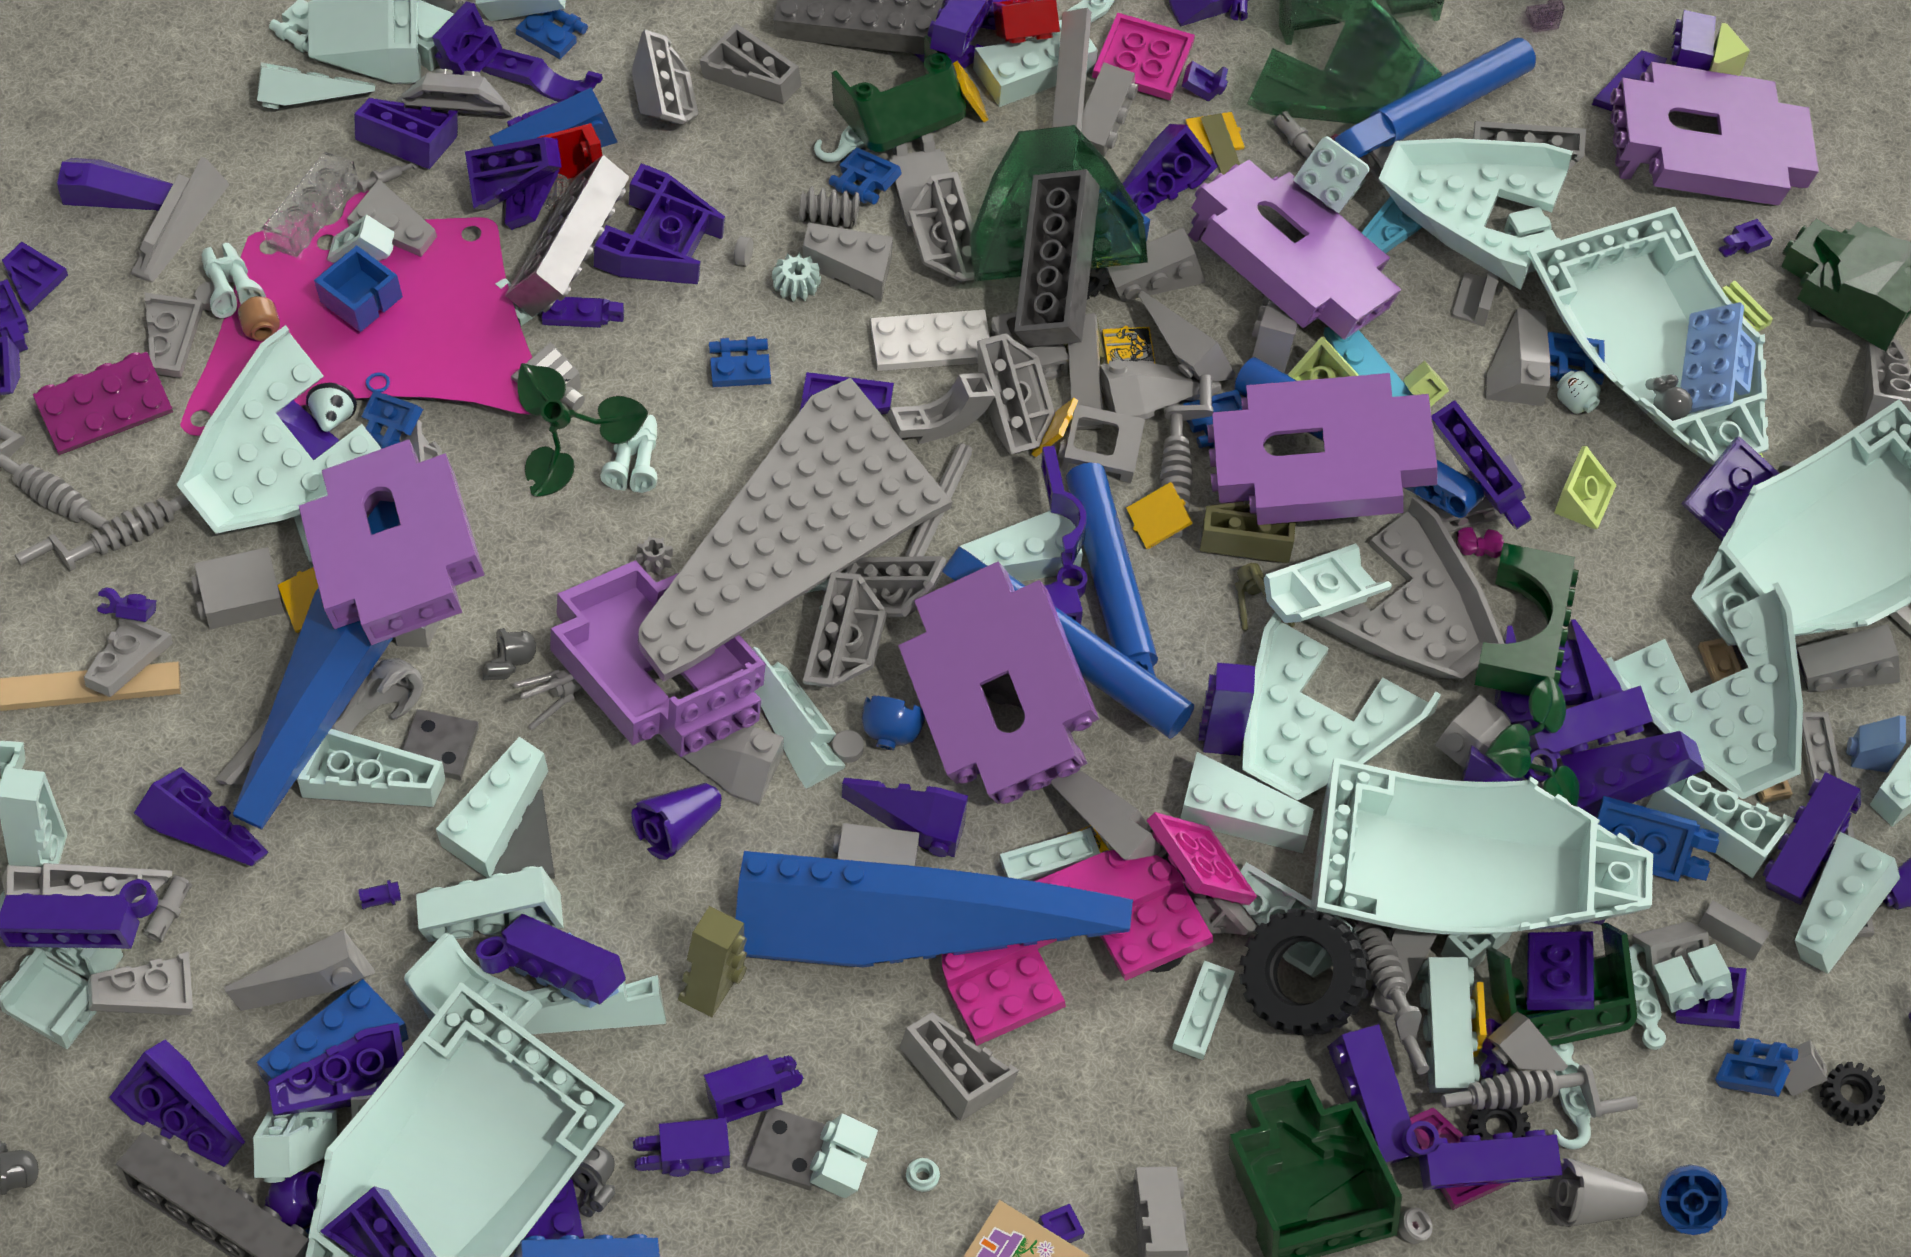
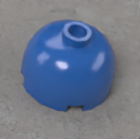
M872 696L871 700L866 697L862 710L863 728L869 737L877 740V747L895 750V746H905L919 736L925 721L922 708L914 705L913 710H910L904 706L905 701L885 696Z
M1692 1164L1679 1166L1667 1173L1660 1183L1658 1202L1661 1214L1680 1233L1690 1235L1707 1233L1713 1229V1226L1720 1219L1722 1221L1726 1215L1728 1206L1726 1189L1714 1173L1702 1166Z

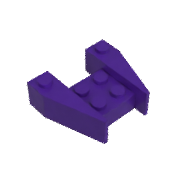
M641 163L630 182L629 205L646 212L633 235L608 225L605 226L603 233L594 245V267L619 277L698 284L701 261L691 257L704 234L719 239L723 238L725 216L668 173Z
M1571 619L1567 628L1568 635L1565 648L1559 647V649L1565 650L1561 668H1555V670L1561 671L1558 686L1563 693L1566 706L1584 704L1622 692L1619 681L1576 619ZM1512 625L1507 626L1503 637L1505 644L1516 643ZM1496 690L1494 705L1506 713L1511 721V725L1523 724L1533 720L1529 709L1530 696Z

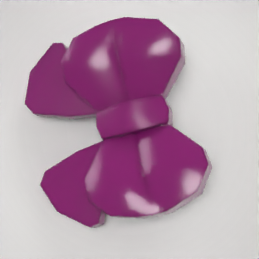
M1464 527L1458 531L1457 547L1462 554H1475L1476 556L1487 554L1491 558L1501 557L1504 540L1503 535L1498 531L1488 529L1484 538L1476 537L1471 527Z

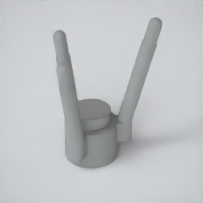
M557 669L549 674L528 678L513 684L515 688L548 681L544 685L522 693L520 695L521 699H526L548 690L555 697L561 696L556 703L528 726L529 730H534L565 703L574 700L573 693L581 689V685L567 669L563 671Z

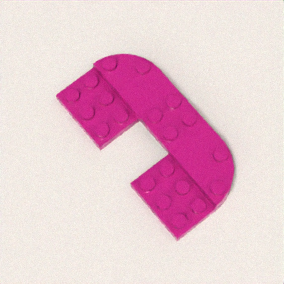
M1115 850L1105 851L1035 881L1133 899L1130 932L1101 936L1125 981L1213 943V936L1184 887L1183 877L1174 866L1157 855L1125 860ZM1057 939L1037 941V944L1024 946L1023 943L1007 945L1008 948L968 954H942V967L946 987L976 1046L1066 1007L1065 1000L1038 951L1039 948L1053 943Z

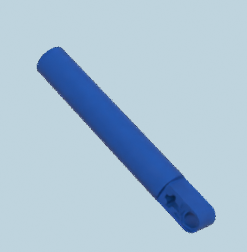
M1513 38L1372 112L1368 119L1347 129L1334 140L1358 158L1382 146L1389 147L1395 141L1403 140L1532 71L1536 64L1534 49L1525 39Z
M1253 357L1239 371L1234 388L1238 390L1239 394L1247 397L1246 385L1297 380L1262 360ZM1323 431L1307 432L1324 442ZM1438 460L1437 485L1405 488L1458 518L1465 517L1484 498L1483 489L1476 481Z
M1099 463L1080 464L1067 473L1066 483L1069 493L1081 501L1086 511V529L1083 545L1110 644L1156 677L1153 666L1157 663L1158 657L1105 468Z
M958 546L942 572L954 581H957L988 565ZM1008 574L1015 591L1025 587L1024 584ZM1055 607L1082 677L1169 739L1175 737L1191 717L1195 706L1194 703Z

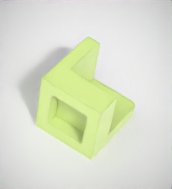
M1423 361L1403 379L1408 390L1413 395L1429 394L1430 407L1449 392L1444 381L1426 361Z

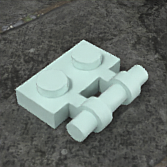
M297 0L282 13L284 22L280 23L273 19L269 24V29L274 31L275 35L283 41L287 39L293 43L297 50L308 53V2ZM298 30L303 34L299 35L298 33H296V31Z

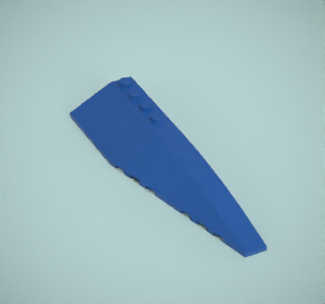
M380 500L367 518L372 535L401 525L395 502ZM319 587L313 596L233 812L234 817L261 830L393 639L390 638L371 645L360 620L334 629L324 610Z
M744 851L738 884L735 919L744 923V937L747 938L744 946V951L747 952L746 957L863 968L874 966L873 963L889 961L890 964L903 962V959L923 957V959L936 958V955L952 953L953 955L1005 949L1008 948L1007 945L1021 943L1027 946L1035 945L1037 941L1051 939L1065 941L1070 940V937L1081 935L1095 937L1130 932L1133 899L1029 880L956 870Z

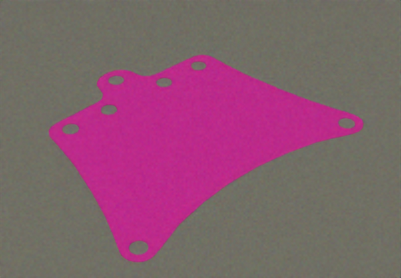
M369 190L365 193L360 192L353 195L347 201L342 217L333 224L255 232L248 236L240 257L248 269L247 276L259 284L266 298L272 300L275 304L280 319L279 329L285 325L288 327L289 333L324 375L321 380L294 399L300 406L306 405V395L312 387L329 382L346 387L353 393L356 399L370 398L373 392L368 390L366 380L371 374L380 372L386 374L390 379L389 387L381 393L393 397H425L468 401L515 413L530 414L520 403L518 383L512 380L511 376L520 369L522 363L526 364L533 357L523 335L513 301L505 296L509 290L508 283L502 289L495 284L506 278L499 230L493 220L484 217L424 219L436 230L437 237L422 257L393 245V250L389 257L379 262L397 274L403 297L384 313L379 310V317L361 332L320 302L314 280L334 264L327 260L330 249H320L317 246L318 239L323 235L336 236L349 227L347 218ZM469 226H476L481 230V236L475 241H466L462 238V231ZM267 239H275L279 242L280 246L275 253L264 254L260 251V244ZM235 285L233 291L237 300L236 311L233 315L224 318L206 367L188 401L180 423L182 429L190 435L201 436L205 426H194L190 420L191 416L200 410L209 412L211 416L213 415L255 351L263 342L247 337L242 331L238 317V309L241 304ZM376 376L369 382V385L374 389H381L387 384V380L382 376Z

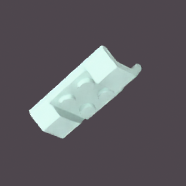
M1357 544L1266 574L1264 577L1267 603L1284 623L1301 622L1318 615L1322 618L1366 602L1368 597L1390 590L1392 587L1389 581L1376 583L1361 566L1360 549Z

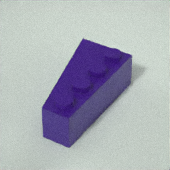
M1827 772L1824 773L1821 780L1816 778L1808 792L1811 799L1806 807L1802 805L1799 807L1793 819L1796 825L1792 833L1786 832L1778 846L1781 852L1777 860L1771 859L1763 873V876L1766 877V888L1799 905L1803 903L1820 875L1822 867L1819 864L1821 861L1827 862L1836 842L1834 837L1836 834L1839 835L1840 832H1846L1852 813L1856 814L1861 807L1860 788Z
M1380 1025L1342 1034L1328 1045L1327 1048L1349 1102H1357L1387 1165L1413 1158L1414 1156L1408 1154L1402 1145V1134L1412 1123ZM1413 1130L1411 1135L1412 1142L1417 1148L1420 1149L1415 1132Z

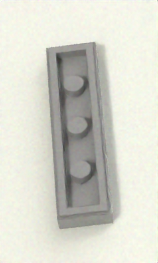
M1091 313L1085 314L1082 342L1068 343L1071 399H1077V404L1103 410L1097 315ZM1081 419L1078 421L1076 431L1103 428L1104 424Z

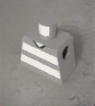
M550 342L526 364L550 367L558 371L566 383L565 395L560 401L576 411L585 401V396L578 392L581 388L580 374L555 345ZM519 370L511 376V379L517 383Z

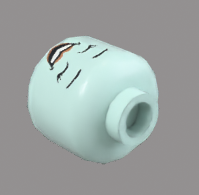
M1570 371L1557 384L1558 399L1574 414L1584 411L1590 413L1600 403L1598 397L1601 388L1584 371Z

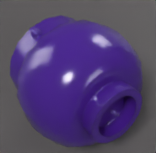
M300 1171L291 1177H285V1180L282 1182L271 1183L265 1199V1206L276 1211L281 1216V1221L289 1227L293 1224L302 1229L310 1226L316 1207L321 1175L315 1171L307 1173Z

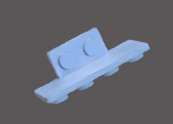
M1741 302L1690 314L1681 388L1685 389L1692 398L1693 404L1690 413L1730 405L1733 403L1734 391L1738 395L1750 393L1756 343L1742 330L1744 305Z

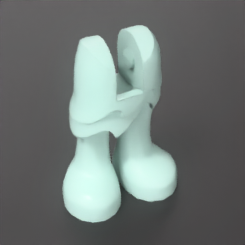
M223 243V258L216 259L211 247L205 248L201 255L204 271L214 285V292L210 298V308L212 313L219 318H227L233 315L237 308L235 293L228 282L235 283L240 304L254 296L266 297L262 287L247 276L248 269L245 262L239 257L234 247L229 243Z
M648 415L643 427H641L634 438L626 443L614 445L613 449L617 453L615 461L607 462L602 467L600 475L601 481L614 490H626L630 458L636 453V464L630 478L631 490L644 493L656 487L657 472L654 468L650 467L651 453L656 446L657 421L653 415Z

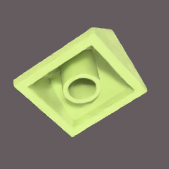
M1726 23L1721 24L1714 42V56L1709 71L1740 76L1750 50Z
M1321 337L1288 374V376L1297 381L1359 376L1324 337Z
M1582 446L1554 513L1590 528L1598 529L1616 488V483L1587 446Z

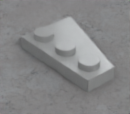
M379 179L347 218L350 226L367 214L395 232L392 245L422 257L437 237L436 230Z
M144 292L149 335V355L157 375L182 378L204 308L202 300Z
M120 618L119 627L116 632H111L107 638L108 645L105 650L98 653L85 674V685L92 690L111 697L173 644L171 634L141 621Z
M189 952L178 954L176 958L162 961V958L151 960L149 964L131 968L126 966L92 974L88 980L89 1011L190 1016L193 1010Z

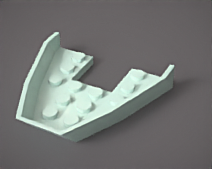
M1462 138L1395 141L1378 179L1402 212L1446 246L1521 290L1532 263L1527 252L1530 249L1537 248L1538 243L1489 229L1485 226L1497 197L1532 207L1540 206L1542 210L1552 212L1566 179L1573 151L1546 143Z
M286 325L263 341L206 423L177 483L178 488L215 534L282 521L300 515L299 505L328 495L322 470L382 449L363 424H361L313 460L276 414L278 411L324 377L289 333Z
M1779 582L1773 583L1774 590L1722 613L1748 668L1691 693L1665 639L1615 662L1612 657L1606 659L1623 691L1641 685L1653 722L1664 734L1681 731L1697 743L1705 771L1733 793L1738 794V797L1741 799H1745L1801 774L1802 691L1792 608Z
M1275 612L1264 627L1255 666L1254 696L1244 736L1242 770L1295 800H1299L1327 785L1334 758L1360 764L1368 763L1433 715L1441 694L1435 692L1431 700L1427 702L1382 678L1353 722L1301 693L1327 655L1329 648L1282 623V619Z

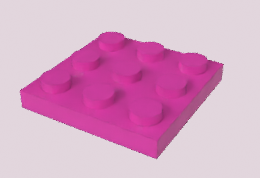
M1117 12L1093 69L1092 78L1097 79L1105 62L1135 73V84H1138L1137 91L1171 101L1193 46L1195 35Z
M1154 812L1148 818L1147 822L1153 830L1152 836L1160 845L1164 846L1169 854L1168 859L1170 863L1180 870L1185 878L1184 883L1191 892L1245 905H1250L1257 898V895L1209 826Z

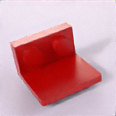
M591 123L537 137H548L558 140L562 168H560L555 182L574 178L602 156L601 142Z

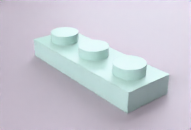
M1091 828L1002 853L1000 854V862L1006 877L1032 881L1100 854Z
M1204 960L1172 1049L1201 1060L1204 1059L1235 971Z

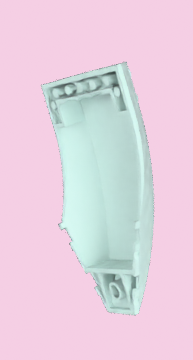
M1676 207L1530 249L1527 252L1556 310L1579 346L1592 362L1664 431L1711 465L1717 461L1735 437L1739 436L1758 454L1767 452L1769 449L1768 436L1766 435L1768 417H1765L1767 384L1764 377L1766 360L1763 359L1765 334L1760 335L1744 317L1742 330L1756 343L1749 394L1738 395L1734 391L1733 403L1730 405L1692 412L1684 418L1672 421L1653 405L1656 394L1645 386L1646 381L1650 378H1660L1662 375L1673 374L1678 378L1676 387L1681 388L1690 314L1732 304L1708 269ZM1587 338L1604 340L1605 363L1599 357L1597 347H1593Z
M1900 399L1811 457L1758 485H1753L1749 496L1741 510H1739L1734 523L1728 530L1710 566H1708L1700 584L1691 597V600L1728 646L1737 644L1722 613L1774 590L1773 583L1779 582L1792 608L1795 636L1868 626L1911 604V412Z
M1334 758L1322 804L1311 905L1315 910L1397 929L1437 934H1496L1577 925L1650 909L1652 905L1653 853L1642 846L1633 844L1629 838L1621 833L1617 836L1599 825V819L1580 807L1571 805L1561 795L1557 794L1554 797L1538 787L1539 781L1531 776L1528 780L1508 782L1444 780L1410 775Z
M460 982L380 1087L333 1143L326 1148L321 1183L318 1187L316 1207L313 1212L308 1236L309 1242L306 1257H357L320 1231L374 1186L390 1191L436 1257H509L566 1185L625 1104Z

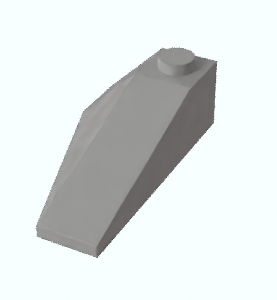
M1116 360L1110 364L1100 365L1102 398L1111 412L1147 419L1154 416L1155 410L1177 405V402L1181 400L1195 401L1200 399V381L1194 377L1191 379L1187 378L1178 367L1129 360ZM1212 382V394L1221 391L1220 382Z

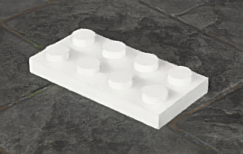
M985 310L870 318L877 371L978 363L977 341L990 337Z

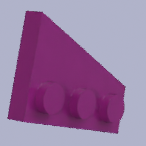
M1434 1107L1410 1117L1412 1124L1417 1121H1427L1433 1124L1438 1130L1439 1138H1447L1448 1143L1460 1142V1137H1463V1134ZM1414 1129L1420 1149H1427L1430 1143L1428 1134L1421 1129ZM1510 1183L1440 1190L1451 1209L1455 1210L1506 1187Z

